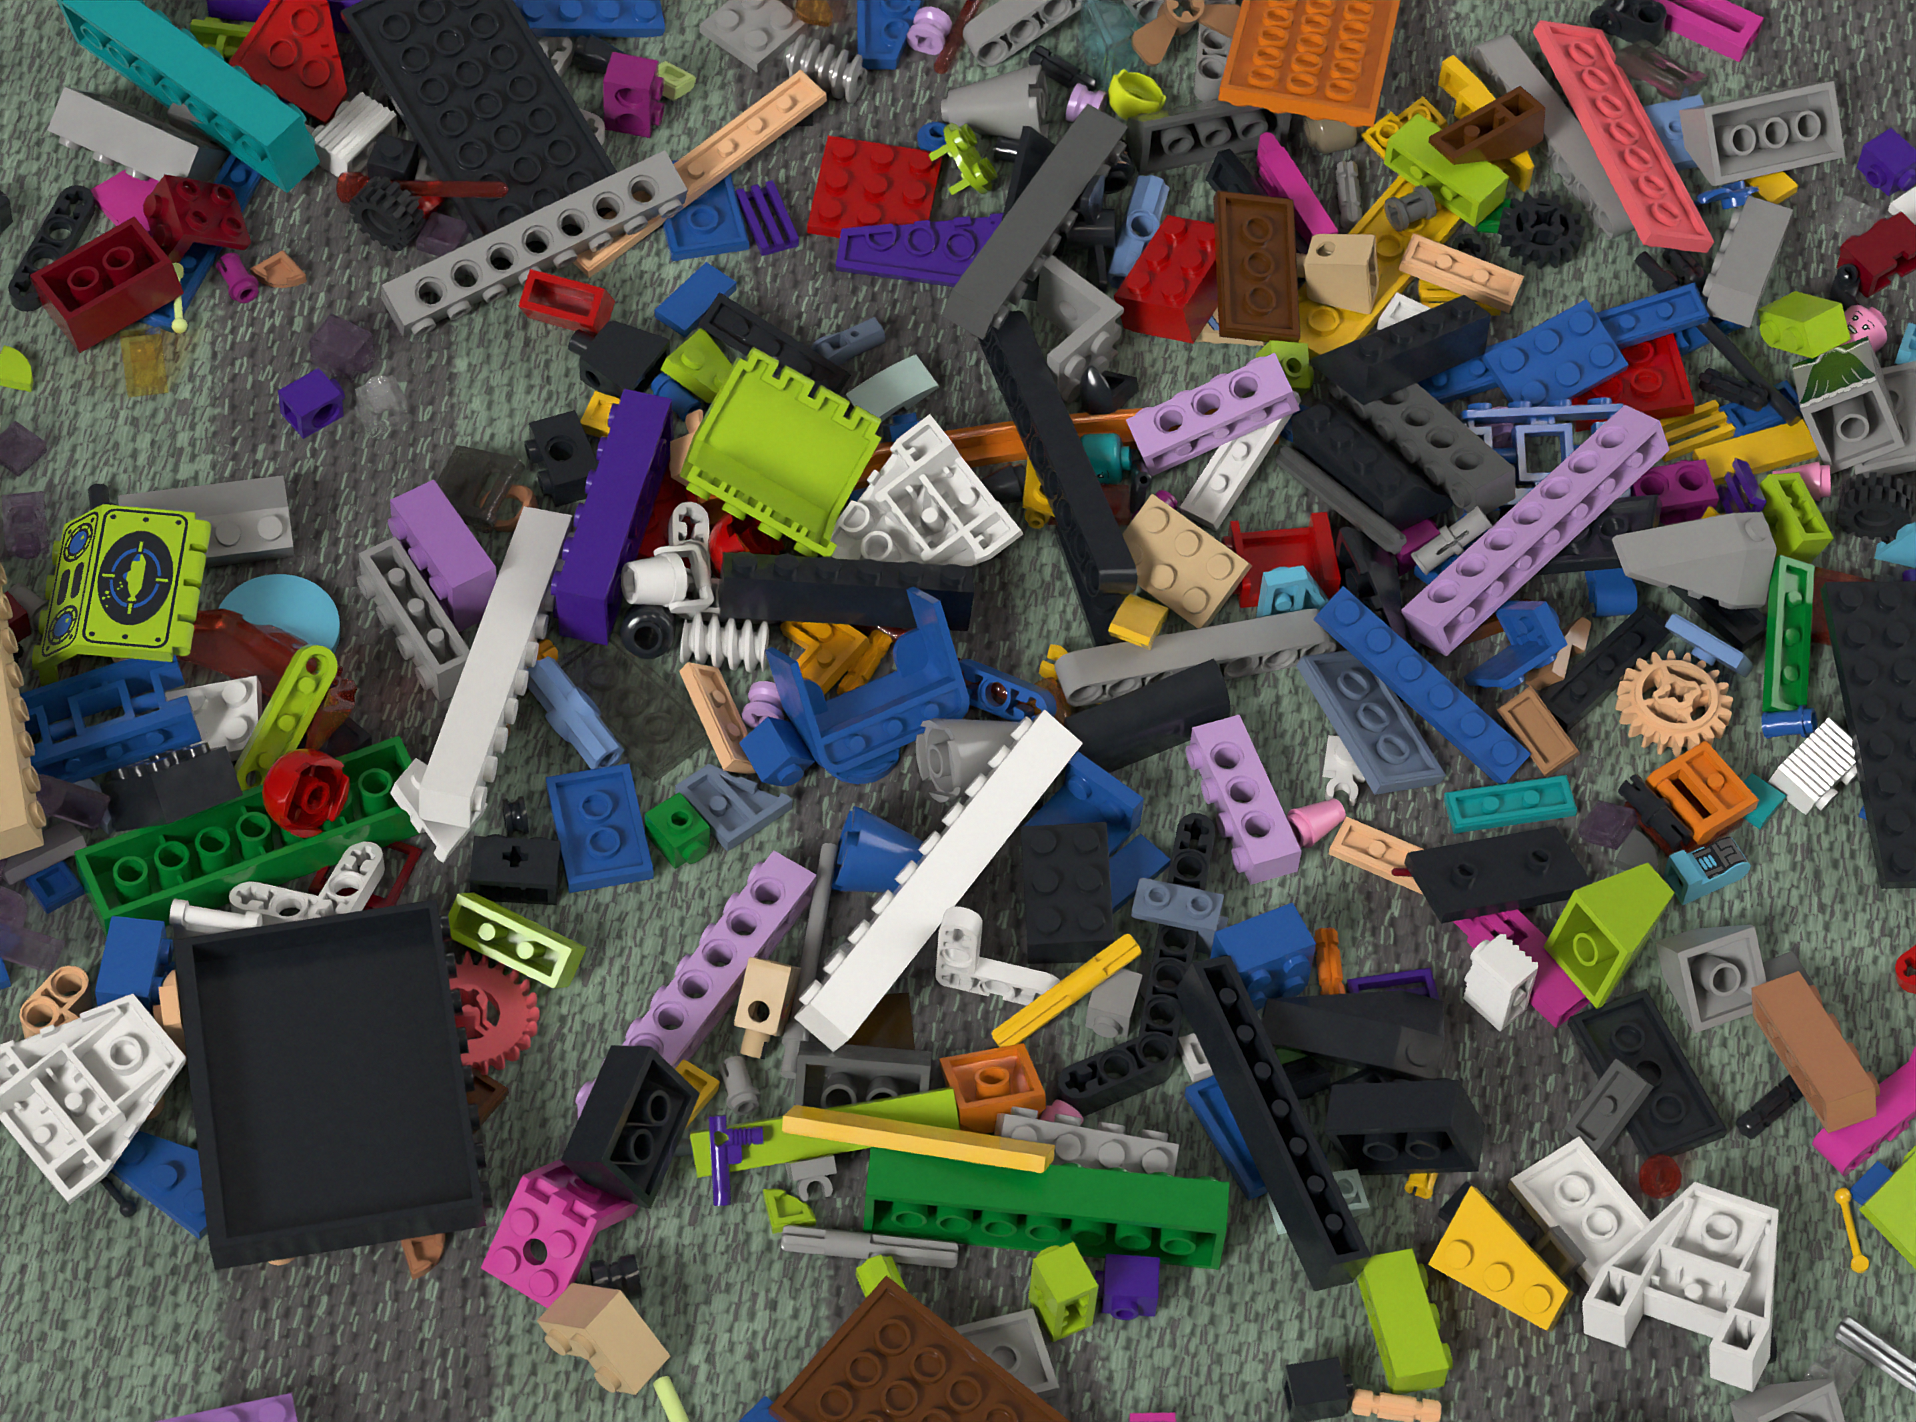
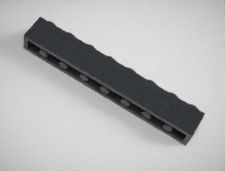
M1231 956L1192 962L1175 992L1314 1292L1353 1283L1371 1258V1254Z

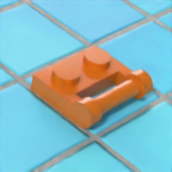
M1706 740L1653 771L1645 781V784L1655 794L1659 793L1662 798L1667 799L1671 804V808L1694 832L1693 839L1698 845L1708 842L1717 832L1754 811L1759 802V799ZM1679 778L1711 815L1704 819L1673 785L1672 781Z

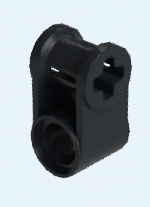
M1604 0L1601 6H1597L1591 12L1590 22L1594 28L1601 29L1606 34L1616 36L1644 49H1652L1662 42L1667 11L1663 4L1655 0Z

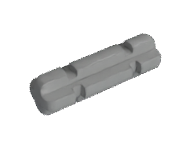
M1341 161L1337 164L1336 170L1339 211L1341 212L1340 224L1344 229H1353L1362 218L1359 179L1357 178L1358 166L1354 161Z

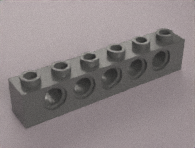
M1328 379L1329 391L1335 399L1343 401L1353 410L1359 420L1367 422L1377 431L1384 442H1389L1409 464H1414L1427 476L1428 480L1434 486H1439L1446 492L1459 508H1464L1469 513L1478 505L1486 515L1516 498L1515 468L1417 383L1363 406Z

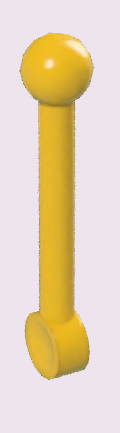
M1842 1187L1836 1190L1834 1198L1841 1205L1853 1255L1850 1264L1852 1270L1857 1273H1863L1867 1270L1869 1261L1861 1254L1849 1204L1852 1194L1850 1190Z

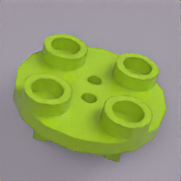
M955 123L946 125L943 132L947 144L928 154L931 161L946 153L954 158L962 172L960 175L963 180L948 188L951 195L970 184L980 194L988 193L992 189L991 181L997 178V173L990 160L986 157L982 159L974 145L978 144L974 132L966 123L960 127Z

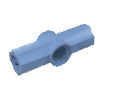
M1139 175L1135 180L1122 225L1116 233V248H1114L1106 273L1107 281L1113 288L1119 289L1160 227L1159 221L1170 188L1159 177ZM1133 230L1138 231L1142 237L1135 234Z
M547 656L542 660H536L534 667L527 668L529 672L527 687L547 711L545 717L549 724L564 740L574 746L591 769L616 765L621 760L624 748L599 718L602 713L594 701L582 689L575 687L555 659Z

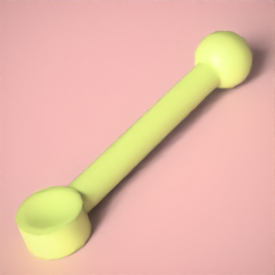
M173 263L180 282V279L184 276L183 266L179 263ZM182 296L174 299L175 320H173L171 327L174 332L181 334L187 330L188 325L186 320L183 319Z

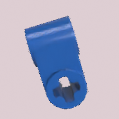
M1623 568L1585 571L1589 603L1594 604L1596 612L1592 613V617L1631 615L1637 610L1636 585L1633 578L1625 576Z

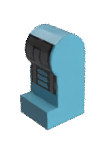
M1724 837L1706 848L1702 847L1690 853L1681 850L1669 855L1663 877L1683 906L1742 879L1749 872L1751 865L1732 837ZM1679 878L1681 879L1682 883L1684 884L1683 887H1682V886L1680 885V883H1679Z

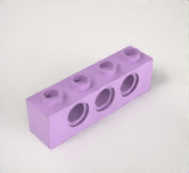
M1273 353L1266 357H1257L1246 366L1231 373L1219 374L1213 377L1210 382L1193 390L1181 391L1172 399L1155 407L1143 408L1135 416L1126 419L1152 477L1293 414L1300 409L1278 358ZM1255 392L1251 397L1242 398L1246 393ZM1211 409H1218L1213 414L1204 415L1207 411ZM1181 425L1177 430L1168 432L1171 427Z
M1240 715L1192 727L1190 745L1186 746L1187 760L1191 769H1199L1203 778L1201 780V790L1207 804L1214 803L1218 812L1216 822L1222 838L1229 837L1233 845L1231 854L1237 872H1245L1250 885L1298 872L1301 849ZM1220 766H1228L1231 769H1224ZM1235 800H1244L1247 803H1239ZM1250 834H1259L1263 837H1253Z

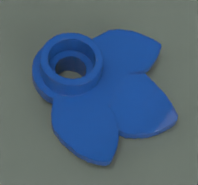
M1744 180L1721 185V188L1700 193L1697 195V200L1693 202L1697 206L1721 200L1722 209L1745 205L1748 195L1752 196V193L1758 192L1759 187H1746Z

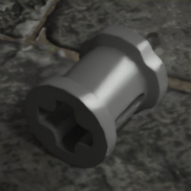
M1423 185L1416 186L1412 193L1401 198H1388L1384 205L1385 213L1391 226L1399 232L1406 230L1408 224L1421 218L1429 220L1434 218L1437 213L1434 197L1430 190Z

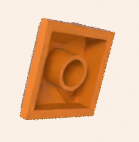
M1024 1043L939 1058L946 1087L953 1086L961 1131L980 1134L994 1132L997 1114L1011 1115L1012 1106L1037 1110V1119L1040 1118L1042 1111L1046 1109V1094Z

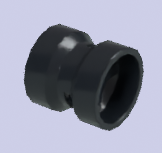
M634 1254L620 1256L612 1264H608L603 1259L589 1262L592 1286L621 1290L628 1300L642 1298L639 1270Z

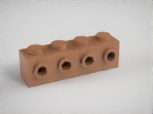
M1799 971L1752 987V1008L1756 1023L1827 1133L1875 1117L1876 1097L1880 1096L1878 1082L1871 1071L1865 1072L1861 1066L1860 1057L1855 1045L1852 1042L1846 1043L1842 1037L1841 1028L1833 1013L1827 1014L1824 1010L1817 988L1814 985L1809 986Z

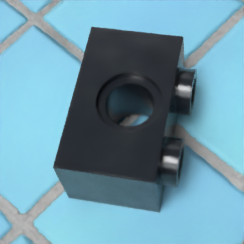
M576 410L530 422L529 440L524 441V447L530 464L537 463L540 468V472H537V478L542 494L544 496L550 494L555 507L586 499L588 496L585 493L587 476L591 469H597L598 463Z

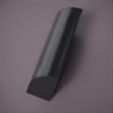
M1213 658L1066 717L1064 719V727L1083 743L1077 750L1106 772L1111 773L1190 741L1192 727L1230 717V699L1223 675Z

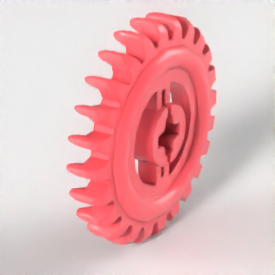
M467 950L462 965H458L455 961L458 978L449 979L450 989L460 990L463 1015L455 1016L456 1028L465 1027L467 1039H471L467 1040L469 1053L460 1054L462 1066L471 1065L472 1069L477 1068L482 1075H487L488 1066L492 1065L497 1070H502L505 1068V1059L512 1062L517 1061L520 1056L519 1050L524 1051L530 1048V1038L537 1034L538 1027L536 1022L540 1018V1011L538 1007H535L537 1005V994L532 992L527 996L530 991L529 979H525L522 984L516 985L519 980V971L513 969L510 974L504 975L505 965L500 962L494 968H488V956L484 954L478 965H473L471 954ZM488 1000L498 1010L499 1021L495 1027L487 1021Z

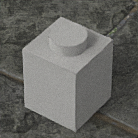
M1120 969L1094 988L1088 1004L1085 1027L1093 1029L1096 1034L1102 1037L1114 1038L1118 1035L1127 1038L1139 999L1143 974Z

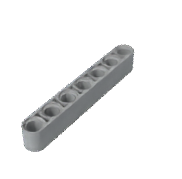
M1505 33L1471 47V64L1473 67H1478L1483 73L1481 78L1494 94L1498 93L1501 97L1521 86L1545 107L1543 141L1536 144L1535 147L1539 146L1544 152L1542 157L1555 174H1561L1565 180L1562 183L1576 201L1581 200L1586 207L1583 210L1596 227H1601L1607 234L1605 238L1610 240L1634 230L1635 228L1625 212L1581 124L1510 34Z
M1305 609L1156 636L1151 650L1129 642L1077 650L1061 656L1054 664V669L1067 703L1077 707L1109 701L1213 658L1224 680L1295 667L1302 656L1335 652L1336 644L1333 637L1313 620L1320 610Z

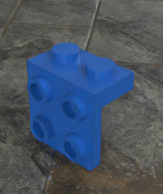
M1506 601L1495 611V614L1511 645L1463 678L1468 686H1482L1483 689L1502 687L1503 690H1507L1522 683L1525 680L1524 674L1531 669L1541 668L1552 663L1557 658L1555 653L1568 645L1558 626L1560 621L1555 610L1546 601Z

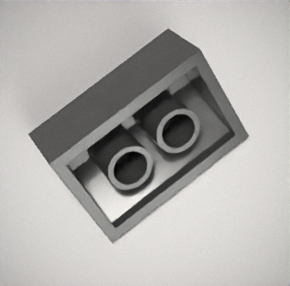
M800 1041L794 1105L825 1109L929 1091L932 1052L845 1044L833 1052L824 1043Z

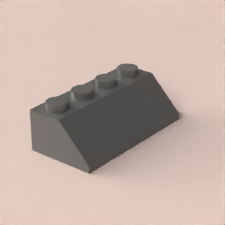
M1217 98L1209 102L1188 106L1182 105L1173 109L1128 117L1125 141L1128 144L1138 174L1145 175L1214 161L1217 152L1225 149H1231L1236 156L1258 152L1260 135L1265 132L1272 133L1281 147L1287 146L1291 113H1273L1265 108L1248 105L1238 107L1229 102L1219 101Z

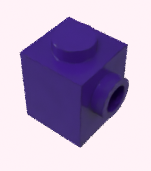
M1889 128L1863 145L1857 169L1865 175L1867 182L1872 187L1881 189L1888 197L1900 189L1904 192L1908 191L1916 184V149L1894 129Z
M1106 1254L1103 1271L1095 1270L1094 1279L1098 1284L1097 1297L1102 1298L1101 1313H1109L1119 1320H1132L1138 1316L1155 1317L1158 1302L1160 1258Z

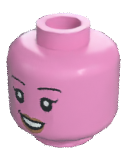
M1853 305L1844 312L1851 340L1837 347L1867 336L1875 353L1884 346L1887 341V332L1884 328L1887 322L1874 307L1867 309L1861 305Z

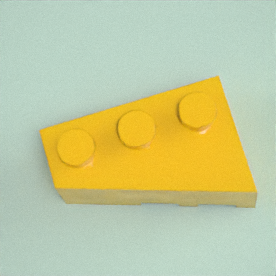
M1470 1186L1428 1265L1540 1328L1552 1332L1570 1301L1573 1292L1492 1206L1487 1198L1477 1188Z

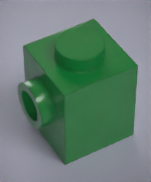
M680 792L645 813L646 836L674 869L686 862L688 864L698 862L710 848V827Z

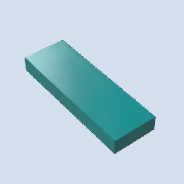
M1567 775L1445 792L1443 798L1454 834L1576 816L1577 807Z

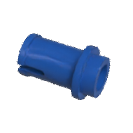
M664 372L653 380L650 386L653 395L672 399V410L683 422H685L687 414L701 408V403L680 383Z
M1800 705L1797 710L1763 712L1762 730L1766 739L1801 734L1802 738H1808L1810 733L1815 732L1818 727L1815 709L1807 708L1806 705Z

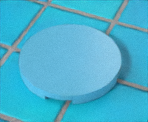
M271 574L246 581L225 597L214 619V639L221 659L245 678L257 676L260 683L265 685L279 684L294 654L301 647L309 644L320 645L330 649L334 654L340 640L339 614L332 598L317 584L294 575ZM314 658L309 659L306 664L309 673L314 672L317 663Z

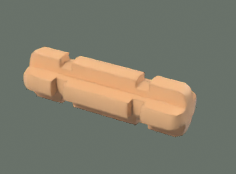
M1356 1389L1354 1391L1351 1409L1356 1415L1370 1417L1371 1413L1377 1414V1418L1402 1422H1413L1414 1420H1420V1422H1440L1442 1407L1441 1403L1437 1400L1423 1398L1422 1402L1416 1401V1397L1384 1392H1380L1379 1395H1373V1391Z

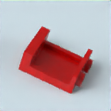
M1327 512L1311 513L1309 527L1241 533L1239 521H1230L1228 536H1222L1221 543L1252 565L1232 593L1237 594L1240 608L1258 607L1263 572H1269L1278 567L1291 568L1303 565L1330 600L1339 591L1341 577Z

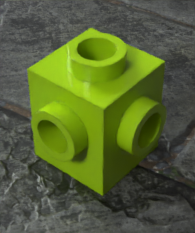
M1270 340L1256 353V358L1266 357L1275 353L1292 391L1297 392L1301 398L1310 390L1314 379L1313 367L1309 365L1308 344Z

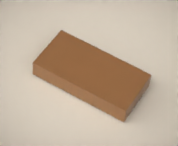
M1529 686L1497 709L1523 747L1531 753V758L1545 777L1552 775L1580 755L1578 749L1532 686Z

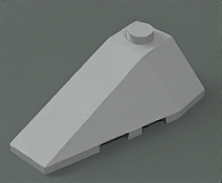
M1763 512L1730 513L1620 534L1612 538L1621 566L1627 577L1665 589L1670 585L1688 590V596L1700 599L1703 596L1719 600V606L1728 609L1761 608L1766 603L1777 548Z

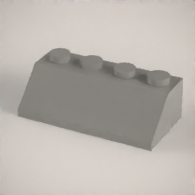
M1834 81L1805 83L1679 110L1685 149L1712 186L1845 158Z
M65 86L48 127V131L60 136V144L77 151H81L82 146L94 151L93 159L110 166H114L115 162L127 166L126 174L143 181H148L149 177L160 181L163 175L167 174L208 182L230 155V152L103 94Z
M284 475L118 495L119 506L195 512L196 520H205L211 523L208 550L204 553L206 555L205 567L294 557Z

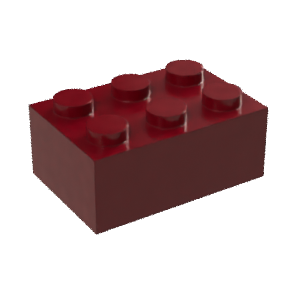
M135 216L30 275L43 308L79 353L184 294L172 261Z

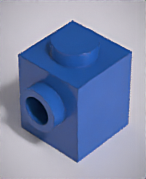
M768 716L739 742L763 783L781 787L793 785L803 777L804 771L815 762L794 725L789 721Z

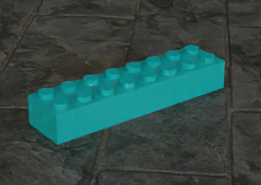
M57 0L77 43L168 109L173 103L178 106L184 103L192 115L201 122L190 121L193 127L284 192L288 193L320 163L314 148L316 141L307 131L304 124L306 117L297 106L292 103L284 104L270 87L265 84L257 85L243 68L238 65L230 66L216 49L211 46L206 49L199 44L198 40L186 28L179 30L172 25L169 18L158 9L152 11L145 5L143 0Z

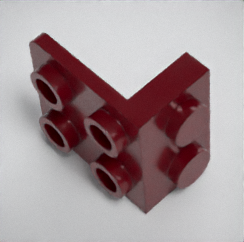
M164 174L144 201L143 212L147 218L152 237L172 263H179L193 242L238 250H246L251 244L235 191L230 186Z

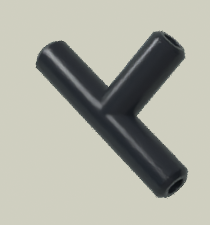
M1140 459L1132 461L1131 466L1132 481L1128 503V512L1131 514L1140 510L1145 504L1147 487L1152 481L1145 462Z

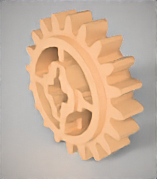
M1669 650L1666 660H1662L1656 652H1652L1649 664L1639 658L1636 661L1635 669H1626L1623 681L1619 683L1615 709L1622 711L1619 720L1620 724H1631L1628 733L1630 738L1640 734L1644 736L1641 747L1646 748L1654 742L1658 745L1657 753L1659 755L1663 754L1666 747H1672L1675 757H1678L1681 754L1682 747L1690 750L1705 740L1712 747L1714 738L1721 739L1723 737L1725 727L1728 726L1732 715L1730 709L1733 698L1726 696L1729 684L1725 682L1717 683L1720 674L1719 670L1706 673L1704 671L1705 661L1701 660L1696 665L1692 664L1691 654L1688 652L1683 656L1682 660H1676L1673 650ZM1656 686L1657 690L1653 692L1652 698L1644 700L1642 694L1649 688ZM1704 706L1706 713L1701 718L1693 721L1691 716L1695 715L1698 707Z

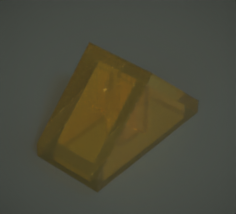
M161 326L120 331L128 397L168 393Z

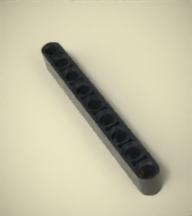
M1010 311L999 330L992 327L984 340L979 337L978 340L1084 586L1092 597L1133 593L1136 590L1138 579L1135 562L1029 322L1022 311Z

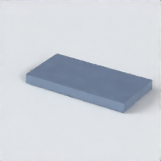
M1348 650L1301 657L1296 665L1374 795L1433 786L1442 782L1446 774L1395 692Z

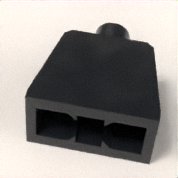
M613 320L607 322L596 337L581 329H577L569 341L568 350L580 356V380L597 392L621 399L624 389L646 393L653 380L662 373L660 369L665 359L670 355V340Z

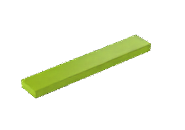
M953 1086L825 1108L832 1111L960 1130ZM783 1116L727 1125V1129L732 1128L733 1130L735 1128L748 1129L750 1127L752 1129L753 1127H763L764 1144L754 1145L753 1143L751 1145L743 1144L741 1146L742 1162L729 1164V1172L872 1147L784 1133L785 1131H782ZM709 1129L690 1132L697 1178L711 1176ZM720 1131L715 1132L716 1144L720 1145L728 1140L726 1134Z

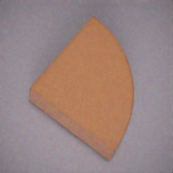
M284 250L250 269L251 275L256 277L260 283L271 287L288 288L307 282L306 274Z
M445 1233L400 1240L412 1280L427 1274L440 1261L444 1252L443 1247L445 1248Z

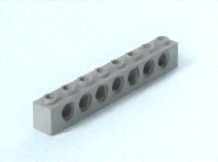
M663 150L382 284L381 299L402 337L412 333L415 337L422 336L436 327L435 323L447 317H450L451 320L460 318L472 309V305L484 299L486 303H490L504 296L507 293L506 289L518 283L525 286L530 269L543 272L553 266H556L557 269L564 268L577 260V255L591 249L592 252L599 251L613 242L612 238L624 232L627 235L635 234L648 225L647 221L659 215L662 218H668L676 214L683 208L682 204L685 203L688 190L666 150ZM636 191H645L651 196L652 200L641 203L636 201L632 194ZM604 207L611 208L616 212L617 216L613 219H603L598 215L597 210ZM573 224L578 226L582 233L578 236H569L561 228L565 225ZM532 241H539L546 246L547 250L542 253H533L526 245ZM496 258H504L512 266L507 270H498L492 266L491 261ZM460 275H469L475 279L476 284L471 287H462L457 284L455 279ZM425 292H434L441 300L436 304H426L420 299V295Z

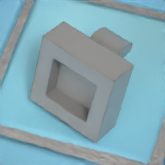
M834 1155L785 1163L788 1179L792 1181L799 1180L797 1194L802 1201L808 1200L807 1186L812 1181H819L821 1183L822 1192L825 1197L832 1195V1183L825 1175L837 1173Z

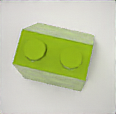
M1648 862L1574 890L1543 947L1595 1008H1600L1605 1004L1645 946L1675 892Z

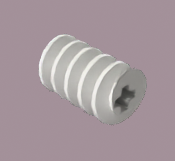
M697 612L691 623H687V619H685L681 639L680 662L686 664L692 653H694L696 664L704 665L708 656L711 655L713 667L720 668L727 657L731 670L736 671L741 661L744 660L747 672L752 673L758 662L761 663L762 672H764L767 659L765 650L768 649L769 644L768 623L763 621L758 631L753 632L751 619H746L741 630H738L735 619L729 618L723 628L720 627L718 615L713 614L708 625H704L701 612Z

